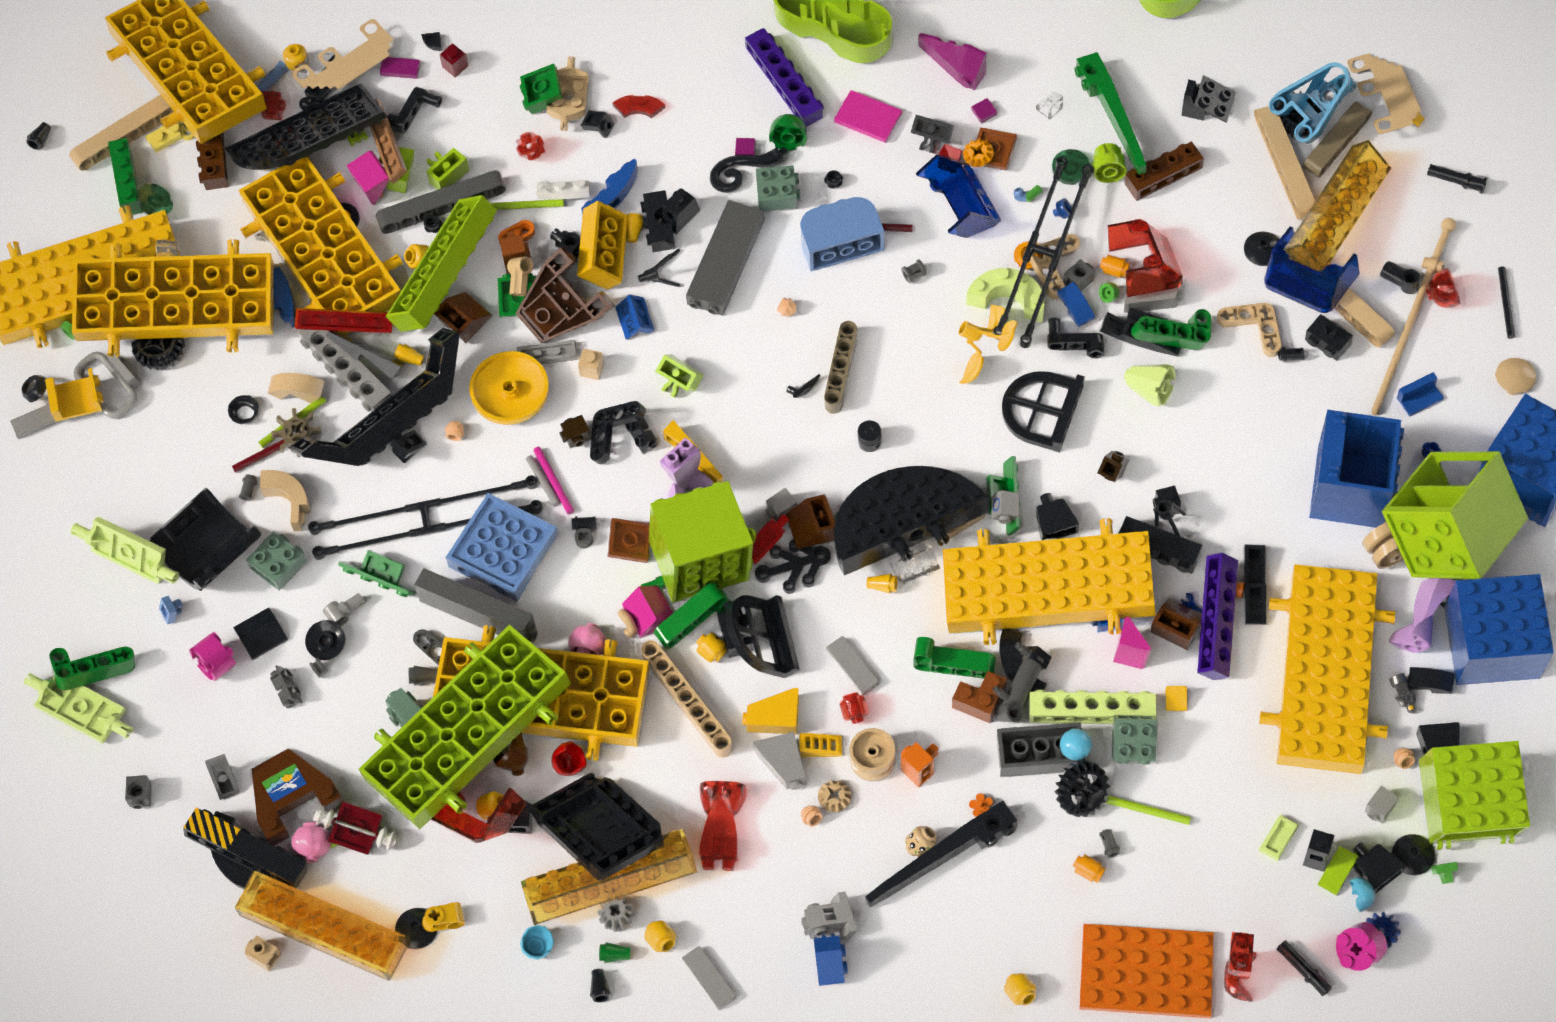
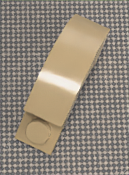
M261 470L260 490L263 497H283L290 501V524L294 532L302 531V524H305L306 520L305 513L311 512L307 495L300 482L282 471Z

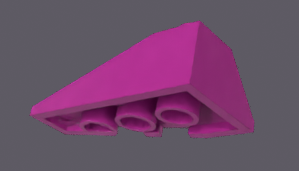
M924 33L918 35V46L963 87L976 90L986 75V52L968 44L959 46L952 40H949L947 43L936 36Z

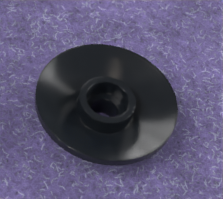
M1260 231L1253 233L1244 243L1246 258L1258 266L1275 264L1283 253L1282 242L1276 235L1270 232Z
M322 620L316 622L307 631L305 637L306 649L314 658L318 657L323 661L331 660L342 652L346 641L345 633L342 627L334 621ZM326 639H330V643L328 645L324 644V641Z
M1404 835L1395 842L1392 848V854L1406 865L1403 873L1416 876L1426 873L1430 870L1435 860L1433 846L1426 838L1420 835ZM1412 849L1417 850V851H1418V854H1417V855H1413V854L1411 853V850H1412Z
M412 908L402 913L395 925V934L398 941L406 948L421 949L431 944L435 939L437 931L429 932L422 926L426 909ZM414 923L419 924V927L417 929L412 928V925Z

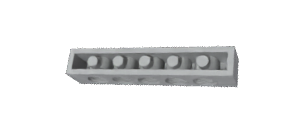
M301 329L299 331L301 345L306 350L309 348L312 351L313 357L318 362L322 361L325 364L324 367L329 374L332 375L334 373L337 376L336 379L342 387L347 386L351 396L355 400L359 399L367 412H372L392 396L391 392L358 359L355 360L326 336L328 331Z

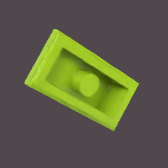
M1339 846L1317 885L1337 895L1354 867L1358 855Z

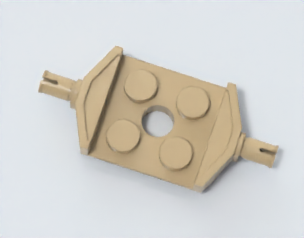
M571 56L568 57L566 67L558 69L563 98L548 103L549 106L546 108L549 116L561 121V131H564V128L567 131L568 122L581 119L585 115L589 76L588 73L575 68L576 58L572 56V60ZM572 95L573 98L570 100L564 99V96Z

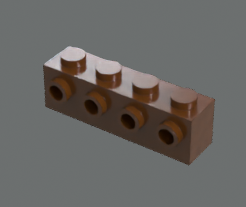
M224 132L202 144L197 140L196 148L197 152H200V156L197 157L198 167L201 168V172L198 173L200 184H204L206 191L229 187Z
M1192 141L1187 144H1181L1175 150L1165 152L1160 157L1145 162L1146 173L1139 175L1135 168L1129 170L1125 174L1124 184L1134 199L1138 201L1202 169L1204 158Z

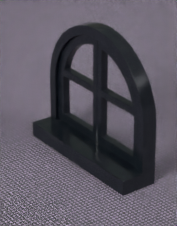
M1037 371L1024 374L1014 380L1005 391L1002 399V417L1008 430L1015 437L1026 443L1060 453L1084 387L1085 376L1077 374L1076 379L1052 372ZM1034 383H1043L1036 402L1016 397V394L1024 387ZM1047 383L1068 389L1061 410L1040 404ZM1012 404L1033 410L1026 429L1021 427L1015 420L1012 413ZM1037 411L1058 417L1051 438L1030 432Z
M742 595L730 602L726 610L728 634L735 649L748 665L759 672L781 678H786L800 670L782 596L775 595L765 600L750 595ZM742 607L745 608L749 628L738 625V612ZM751 608L762 611L767 632L755 629ZM741 634L752 637L756 656L746 646ZM758 639L770 642L775 663L763 660Z

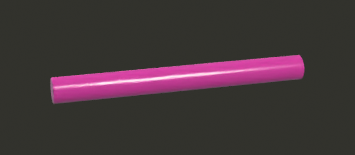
M541 447L534 448L533 451L568 515L572 514L574 509Z

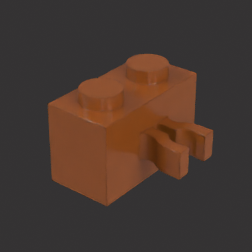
M514 231L506 232L507 238L499 239L507 274H510L507 268L510 259L518 257H529L531 259L528 241L524 242L522 235L515 236Z

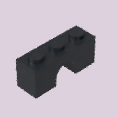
M666 190L644 193V201L640 202L642 213H646V218H643L644 228L649 229V234H646L647 245L652 246L653 253L675 249L672 223L662 224L657 222L662 218L663 205L667 201Z

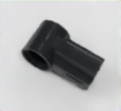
M1391 261L1385 263L1380 272V277L1400 286L1401 290L1406 294L1417 292L1420 281L1418 271L1414 269L1406 270Z

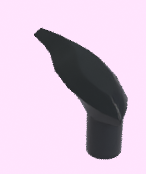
M818 374L799 388L789 385L786 392L793 395V398L802 397L813 388L821 375Z

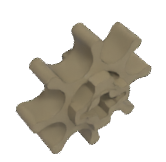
M292 408L293 417L290 420H284L280 415L276 417V422L282 425L283 428L280 431H272L271 437L272 439L282 438L285 441L280 445L281 453H284L287 447H290L303 436L310 438L314 434H321L322 428L320 426L312 428L308 424L313 420L312 412L306 418L300 419L296 415V408Z

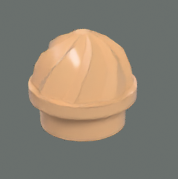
M783 297L777 311L781 313V316L790 317L796 312V303L791 298Z
M458 421L450 422L445 428L446 438L452 441H460L465 434L463 425Z
M1404 747L1398 748L1394 752V763L1402 769L1410 768L1415 763L1413 751Z
M808 805L801 811L803 823L810 827L818 825L822 820L821 810L814 805Z

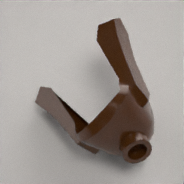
M522 732L511 741L510 749L505 755L501 751L493 759L497 768L511 771L513 776L524 774V768L528 762V748L524 744Z

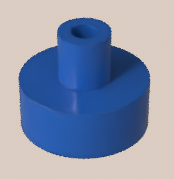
M1065 198L1057 201L1053 215L1055 217L1060 215L1063 219L1068 218L1072 208L1069 201Z

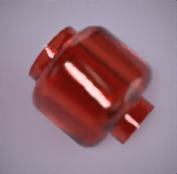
M858 692L842 696L843 700L840 701L839 706L843 719L851 721L852 724L863 722V717L869 713L865 697L859 695Z

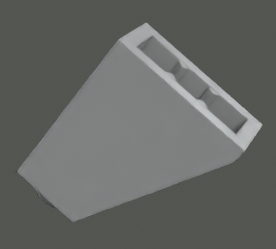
M1135 270L1126 296L1123 312L1128 313L1130 308L1140 311L1174 308L1176 301H1180L1182 297L1181 282Z
M794 732L753 741L755 754L786 790H798L803 785H807Z

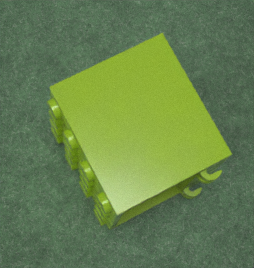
M729 481L716 482L712 486L705 488L698 487L691 492L677 493L673 497L667 499L660 498L650 503L649 543L672 603L692 598L702 588L712 582H715L723 589L749 581L750 570H752L753 566L752 551L756 531L753 528H747Z
M1519 740L1431 748L1419 759L1428 837L1430 844H1438L1437 850L1443 849V843H1446V849H1451V842L1501 838V845L1506 844V838H1510L1509 844H1514L1515 836L1531 827Z

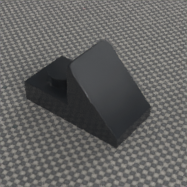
M412 430L394 439L390 445L392 446V452L403 463H406L423 449L427 443L415 430Z

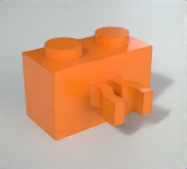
M915 742L912 746L908 745L901 752V771L918 788L934 775V758L939 755V748L934 743L924 750Z

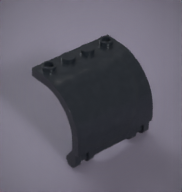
M205 487L147 540L166 549L164 563L170 569L179 572L178 576L189 586L202 591L258 540L262 534L255 526L249 529L240 523L226 510L212 492Z

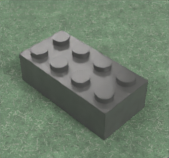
M1081 722L997 729L996 740L1000 777L1064 772L1063 768L1070 769V763L1076 764L1077 761L1069 760L1062 754L1060 740L1065 732L1073 728L1082 729Z

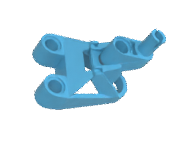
M1336 62L1328 63L1278 91L1269 101V109L1278 116H1286L1295 108L1304 118L1295 128V138L1299 142L1311 144L1322 135L1342 99L1349 92H1353L1352 89H1356V83L1351 77L1348 68L1343 64ZM1331 68H1341L1345 73L1329 82L1324 80ZM1312 80L1305 93H1292ZM1329 92L1334 93V98L1331 101L1326 100V95ZM1310 98L1322 112L1318 114L1306 100ZM1283 101L1284 108L1278 111L1277 104ZM1308 128L1310 134L1307 138L1304 139L1302 137L1303 130Z

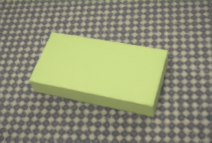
M1280 814L1259 851L1278 862L1299 824Z

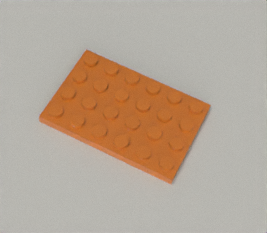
M1083 924L1079 1009L1211 1019L1214 932Z

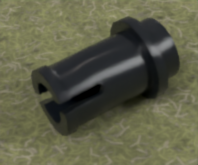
M1282 347L1278 351V359L1283 362L1287 360H1304V352H1302L1304 349L1303 347Z
M575 516V518H571L572 530L577 531L581 528L596 529V517L577 518Z

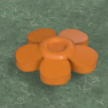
M982 793L976 795V800L969 802V807L974 809L973 815L975 817L987 811L993 805V800L990 797L985 799Z

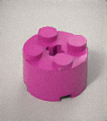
M215 632L207 635L189 649L192 659L197 658L199 663L197 667L210 680H218L236 665L235 660L232 658L234 655L233 651L228 645H222L221 639Z
M1360 922L1339 934L1336 941V952L1341 965L1355 971H1362L1378 963L1387 951V941L1382 931H1379L1371 923Z

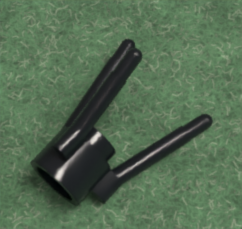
M1174 500L1160 501L1156 508L1153 509L1155 513V526L1158 527L1160 516L1161 519L1169 521L1174 534L1181 536L1172 518L1175 515V510L1183 516L1186 513L1175 504Z

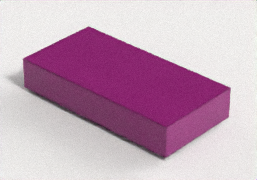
M387 57L382 60L380 76L417 79L420 60Z

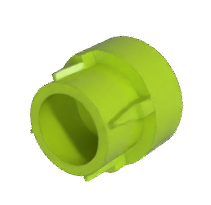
M1104 143L1095 149V155L1093 156L1095 179L1102 183H1113L1121 180L1127 173L1121 147L1113 143Z

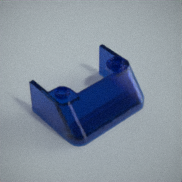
M936 154L915 173L918 177L928 179L930 188L936 193L944 194L958 221L947 230L949 234L968 238L993 228L1001 222L999 214L977 175L967 163Z
M1289 226L1272 249L1264 276L1265 287L1274 293L1315 311L1328 313L1333 310L1360 274L1357 254L1353 253L1343 267L1337 264H1330L1322 272H1318L1289 259L1292 255V250L1296 248L1294 229Z

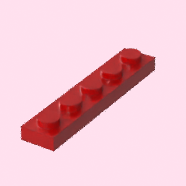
M296 308L295 328L302 330L392 333L393 324L385 317L388 312Z

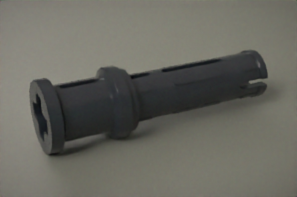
M1431 163L1427 171V176L1462 185L1463 189L1470 188L1479 191L1480 194H1483L1488 180L1487 177L1480 178L1473 176L1470 172L1464 174Z

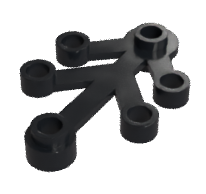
M792 539L789 542V550L793 553L800 551L808 556L801 558L782 550L778 545H774L770 549L771 558H782L789 562L772 568L760 565L755 569V578L760 583H766L772 576L792 570L788 580L783 583L784 592L791 594L795 591V583L804 566L812 564L808 573L802 577L803 585L809 588L814 585V577L819 567L829 563L831 553L824 546L801 549L793 548L792 545L795 542ZM774 550H778V551H779L778 554H773L772 552H773ZM824 555V558L819 559L817 556ZM761 574L767 575L765 578L760 577ZM810 578L812 581L807 583L805 579ZM787 585L793 586L791 589L786 588Z

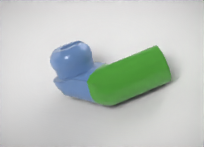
M1036 185L1030 191H1024L1018 187L1013 191V194L1017 201L1031 202L1043 191L1039 185Z

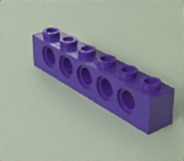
M762 28L746 36L745 48L793 115L800 117L806 127L821 120L824 110L822 102L814 97L812 88L806 86L803 76L795 71L793 62L790 59L787 60L784 50L781 46L776 45L773 35L768 33L765 28Z
M1223 552L1206 557L1197 673L1211 680L1230 677L1238 560Z

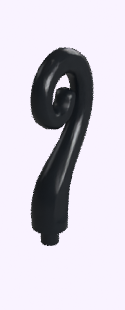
M783 147L780 150L774 148L762 155L726 157L712 168L709 178L710 184L719 192H733L742 185L743 176L739 170L735 168L726 170L727 168L732 166L772 167L784 161L783 156L788 154V151ZM724 170H726L724 172L725 177L735 178L732 183L725 184L720 181L719 176Z

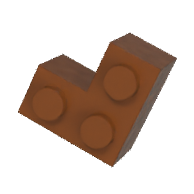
M987 671L980 688L960 681L952 697V708L991 723L995 714V707L1001 701V698L993 692V688L998 686L1005 691L1007 678Z

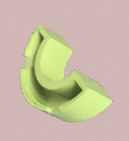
M998 268L981 274L972 282L967 291L966 305L986 309L992 300L999 297H1010L1020 270ZM1026 273L1023 274L1014 299L1023 308V318L1031 320L1042 289ZM1044 300L1042 302L1040 311L1036 319V321L1042 323L1044 317Z

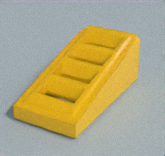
M799 733L801 758L842 757V736ZM806 742H810V748H806ZM815 742H819V749H815ZM823 742H827V750H823ZM831 742H835L836 751L831 750Z

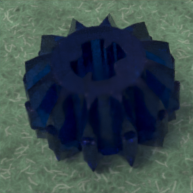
M1385 911L1381 913V916L1375 912L1372 918L1366 919V922L1375 925L1374 927L1379 931L1381 930L1379 928H1384L1383 932L1385 933L1383 934L1387 941V948H1390L1392 943L1398 942L1397 936L1401 934V930L1397 927H1399L1400 923L1399 921L1392 922L1394 916L1390 915L1387 918Z

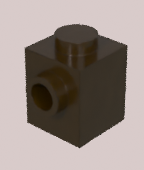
M583 415L568 418L563 423H560L562 431L559 432L563 443L567 442L569 448L582 446L585 442L591 440L590 430Z
M1111 451L1104 456L1097 474L1115 483L1123 476L1130 459L1126 458L1119 451Z

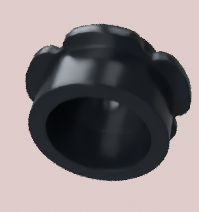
M836 170L829 171L824 178L827 187L832 189L840 187L843 183V176Z
M430 215L424 221V229L428 233L439 232L443 225L436 215Z

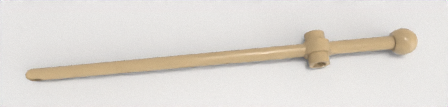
M1452 218L1443 219L1441 222L1442 233L1434 253L1430 258L1424 257L1422 268L1427 269L1375 399L1371 412L1373 415L1379 413L1433 274L1435 272L1441 273L1443 270L1444 262L1439 261L1450 232H1453L1457 225Z

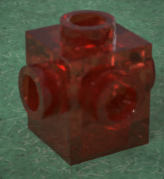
M273 90L262 91L267 108L261 112L263 119L282 120L283 111L286 109V101L283 100L281 92Z
M525 132L519 136V139L515 140L518 145L516 150L519 156H523L527 160H535L546 152L543 147L545 145L540 135L533 132Z

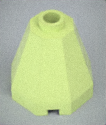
M1168 364L1133 365L1130 369L1126 370L1124 375L1129 388L1150 404L1158 407L1161 404H1166L1174 385H1170L1171 380H1175L1176 377L1174 366Z

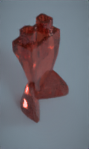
M733 781L701 782L699 784L700 801L703 810L708 815L699 846L702 869L712 871L714 870V860H722L723 871H734L736 861H738V837L734 816L740 811L746 800L747 787L745 784Z
M1232 932L1229 959L1224 970V988L1235 999L1253 1002V998L1242 979L1250 978L1252 962L1256 959L1257 953L1253 952L1254 934Z

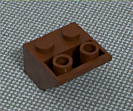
M466 292L446 298L434 313L443 325L450 330L456 331L459 334V338L465 344L493 316Z
M825 494L806 498L785 514L789 519L788 525L797 549L834 541L835 519Z
M1168 598L1152 621L1150 632L1188 650L1201 627L1202 613Z

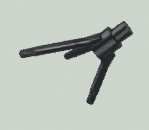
M678 248L665 256L653 268L637 275L639 282L647 280L648 282H660L680 287L679 283L659 278L657 271L677 255L680 249Z

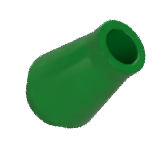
M608 942L599 945V961H604V964L630 960V947Z

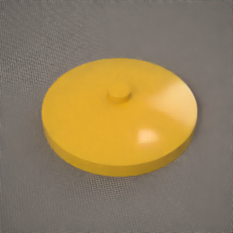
M506 351L486 358L477 366L470 379L469 392L473 406L481 416L497 424L512 425L527 421L542 409L548 398L549 382L545 369L535 358L522 352Z

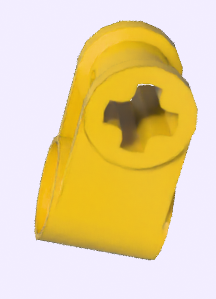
M460 902L431 906L426 910L422 920L423 928L429 932L457 929L465 925Z

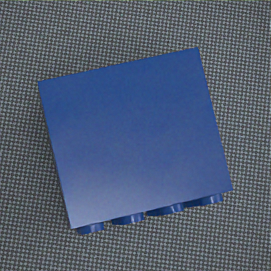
M1525 393L1487 452L1500 451L1529 520L1536 522L1539 526L1546 527L1556 512V410ZM1482 461L1479 472L1488 461Z
M1327 409L1317 450L1309 518L1377 528L1386 522L1382 510L1395 496L1398 489V483L1396 482L1400 471L1401 440H1403L1404 436L1401 420Z
M1540 574L1455 581L1444 606L1456 685L1540 679L1554 654Z

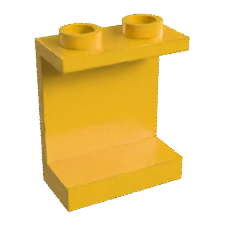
M92 368L88 369L89 377L56 385L53 377L45 379L50 410L55 422L102 411L101 403H104L102 392L98 390L101 382L99 375H95Z

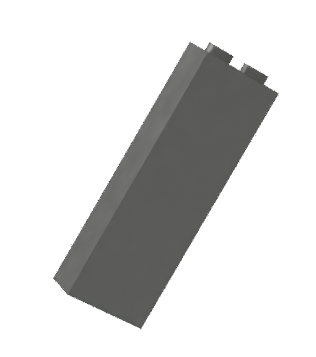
M731 200L727 201L686 293L687 305L694 309L706 310L713 315L719 314L724 316L764 224V210Z
M423 568L414 584L419 601L482 629L485 625H488V629H490V626L496 628V635H499L510 624L530 642H534L537 637L538 631L533 614L425 568Z

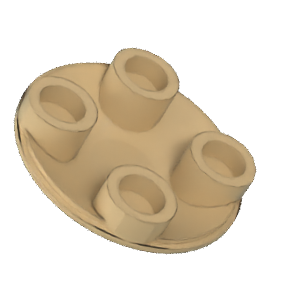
M1509 358L1498 365L1495 377L1498 384L1509 395H1517L1533 387L1536 381V372L1529 362L1520 358Z

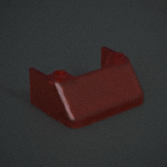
M1142 219L1107 225L1109 252L1148 245L1151 255L1144 258L1143 267L1125 270L1127 297L1174 289L1183 284V274L1165 235Z
M509 787L487 823L465 812L458 814L448 804L430 821L474 843H481L506 834L527 802ZM459 792L457 796L466 802L464 795Z

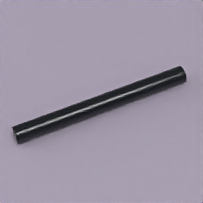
M1501 266L1498 267V276L1508 339L1515 338L1507 274L1506 268Z

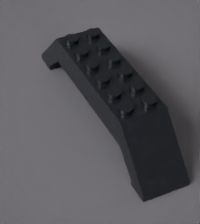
M442 328L428 339L430 348L425 371L334 442L318 441L303 436L288 447L290 451L305 458L353 466L367 464L374 454L384 451L388 443L402 436V432L413 428L420 418L428 416L432 413L434 407L448 400V396L452 394L459 334L456 331Z

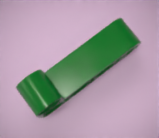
M1198 309L1190 317L1187 324L1143 316L1133 325L1131 334L1137 340L1198 351L1211 338V314L1205 309Z
M715 582L709 583L663 621L653 633L665 649H670L714 612H725L724 603L732 600Z
M916 638L913 667L916 670L982 679L985 678L987 671L992 673L995 671L996 656L994 654L935 646V641L932 638Z
M127 646L70 661L68 652L64 648H55L49 654L51 670L56 684L61 690H70L132 672L136 666L134 651Z

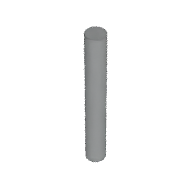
M532 455L526 457V462L554 507L558 506L560 501Z

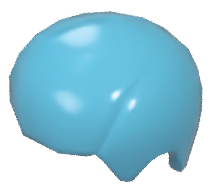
M1073 728L1065 732L1060 740L1062 754L1069 760L1079 761L1086 758L1092 748L1090 736L1082 729Z
M1361 877L1350 879L1349 882L1353 890L1352 894L1358 895L1356 907L1359 912H1363L1374 904V889L1367 880Z
M541 925L527 928L520 940L523 954L535 960L546 957L554 944L552 932Z

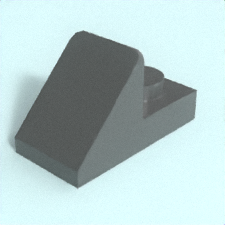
M225 753L205 761L220 800L240 793Z

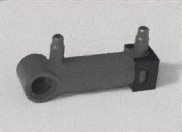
M1020 642L1015 643V648L1022 653L1019 658L1022 663L1008 692L998 686L993 688V692L1003 700V702L998 703L995 707V716L998 721L1018 722L1022 719L1024 714L1023 706L1040 671L1047 668L1052 658L1039 646H1025Z

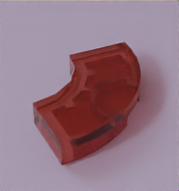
M627 95L612 102V106L624 118L633 114H642L652 119L666 108L662 101L649 95Z

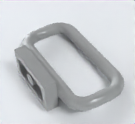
M92 352L75 366L73 371L75 380L82 379V370L93 360H100L130 396L129 401L117 411H111L105 403H101L102 413L111 419H118L135 406L138 400L135 389L141 383L118 357H115V353L114 357H110L102 352Z

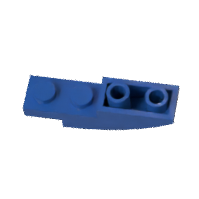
M635 158L623 164L616 173L608 176L607 180H605L606 189L601 190L595 198L583 205L581 208L582 216L583 209L596 201H600L614 209L623 202L630 192L638 173L637 160Z
M277 266L274 268L273 308L275 310L279 309L281 312L279 315L285 324L288 322L294 328L296 317L295 301L283 271Z

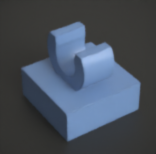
M169 595L162 597L159 605V610L167 625L175 622L176 615L182 613L181 608L183 607L180 599L172 602Z

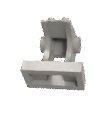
M846 891L838 892L832 898L831 904L819 905V903H813L808 905L807 909H804V917L801 918V924L805 930V936L809 935L810 939H813L814 936L824 935L827 933V929L832 928L840 931L842 940L851 939L857 932ZM824 913H833L836 919L826 921Z

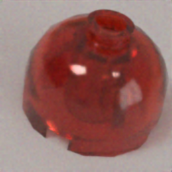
M1449 268L1434 273L1429 280V289H1426L1429 301L1434 300L1436 305L1441 308H1452L1461 304Z

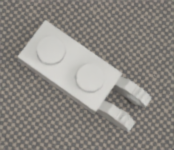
M546 180L539 181L536 185V197L539 199L559 200L590 197V180L551 183Z

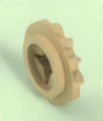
M830 780L827 783H823L820 790H818L819 804L829 812L843 811L851 802V791L848 785L840 780ZM830 791L834 793L838 791L839 800L836 798L829 799L831 797Z

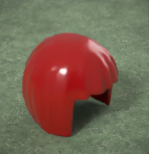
M572 741L560 744L554 750L551 757L552 768L557 774L562 776H573L586 768L587 761L583 750Z

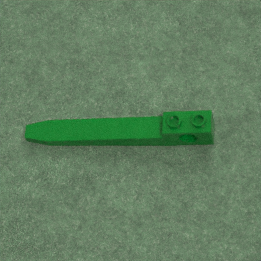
M1098 52L1076 58L1074 71L1076 77L1081 79L1083 91H1087L1089 97L1098 96L1132 165L1139 175L1146 173V163L1113 81Z

